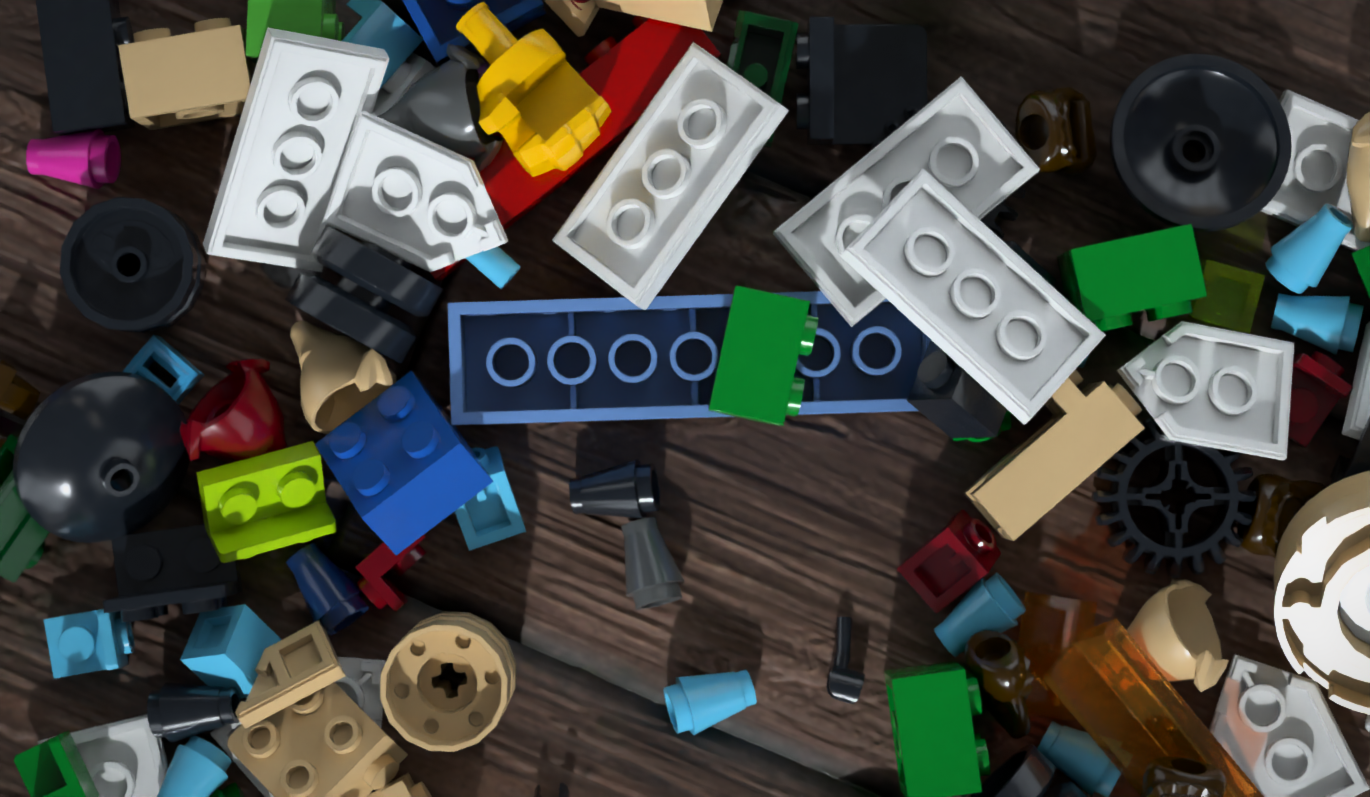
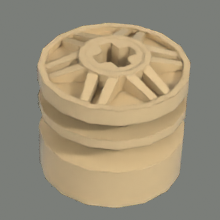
M444 611L422 619L391 650L381 672L380 700L389 723L406 741L428 751L455 752L479 743L497 726L516 688L517 663L508 640L491 622L469 612ZM447 663H453L455 672L466 673L467 677L462 680L458 690L452 689L449 680L439 679L438 675L443 672Z

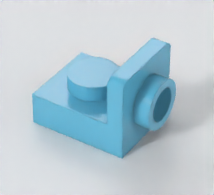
M497 446L488 449L471 448L494 482L455 511L469 551L526 532L522 515Z
M104 609L43 619L54 679L106 669H119L129 665L127 654L134 653L135 651L134 634L131 622L122 623L120 611L104 613Z

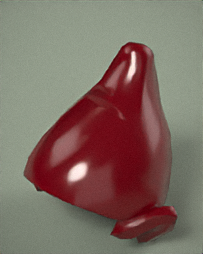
M262 358L241 359L229 363L226 368L232 372L214 385L196 404L187 418L188 424L181 421L180 433L190 461L198 459L201 450L224 462L233 463L288 448L285 440L284 417L277 400L262 376L263 373L270 370V362Z

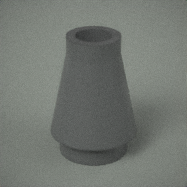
M656 517L643 518L622 525L625 551L626 596L633 597L636 610L658 607L681 599L680 584L685 581L659 531Z

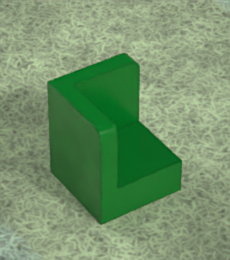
M69 730L17 754L14 758V763L31 797L99 796Z

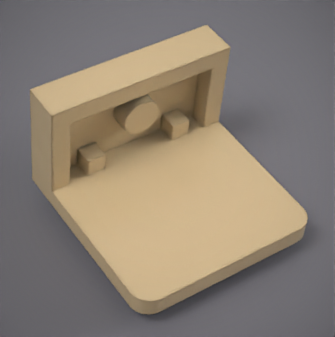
M335 682L246 729L241 724L229 736L227 741L229 750L274 797H367L373 790L387 785L397 774L399 764L408 756Z

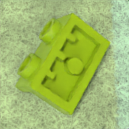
M314 441L196 472L205 530L222 563L247 559L278 548L308 542L314 538L335 533L337 530L336 519L326 502L321 455Z

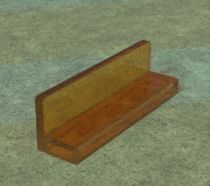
M1117 619L1080 631L1044 674L1046 684L1140 796L1143 794V776L1150 761L1161 756H1174L1202 761L1222 770L1227 780L1225 797H1264Z

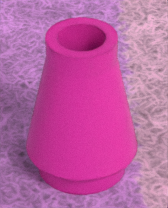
M101 129L46 139H31L26 150L27 169L32 175H46L99 189L104 183H114L118 178L121 166L120 145L116 136L105 135Z

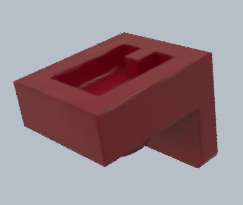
M1314 351L1311 357L1304 353L1294 354L1288 439L1300 447H1307L1338 400L1346 398L1353 388L1341 379L1345 372L1344 368L1318 351Z
M960 510L942 530L903 560L897 570L937 614L985 576L1000 557L1001 552L996 546V539L987 525L979 519H972L965 510Z
M428 532L398 555H395L383 542L355 567L363 576L357 582V585L380 610L388 604L397 612L408 602V599L385 573L393 568L401 576L427 552L419 543L429 535Z

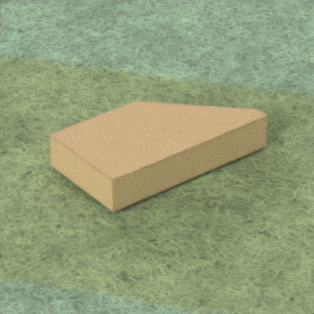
M319 620L264 649L255 669L258 674L246 701L239 703L235 711L236 716L246 729L346 676L328 634Z

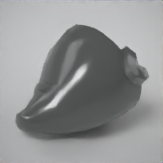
M448 44L446 53L450 60L421 77L411 85L398 103L377 117L467 158H475L474 162L480 173L491 164L500 150L504 137L493 136V134L488 135L478 123L480 104L476 91L479 82L477 69L486 62L463 46Z

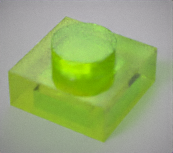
M1208 259L1204 260L1201 269L1207 296L1192 301L1193 312L1189 313L1188 319L1249 334L1265 275Z

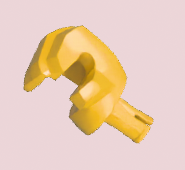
M485 2L475 5L458 21L456 29L473 44L475 49L491 65L477 84L476 91L480 104L478 123L488 135L497 131L501 133L512 150L513 155L532 177L544 174L552 169L567 170L583 156V151L600 135V127L611 113L608 103L566 61L565 52L543 28L532 31L520 40H517L489 10V6Z

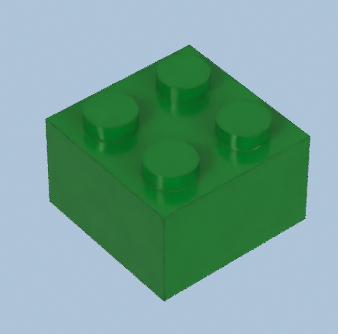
M1192 224L1070 249L1057 256L1065 298L1102 332L1133 325L1132 313L1146 311L1148 322L1193 312L1191 301L1207 296Z
M735 286L708 411L776 426L784 425L786 415L798 416L805 379L794 377L799 354L809 356L812 352L819 320L818 317L807 315L810 301Z
M955 661L885 670L884 676L899 784L904 796L950 797L982 792L980 776L990 775V762L985 738L981 739L980 734H974L972 715L982 714L977 678H972L971 673L966 674L965 669Z

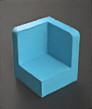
M350 0L346 5L361 20L342 41L385 49L390 59L383 77L381 89L424 39L381 0Z
M246 604L222 607L219 610L200 612L180 660L208 686L236 687L240 697L247 698L258 674L255 669L264 649L282 639Z

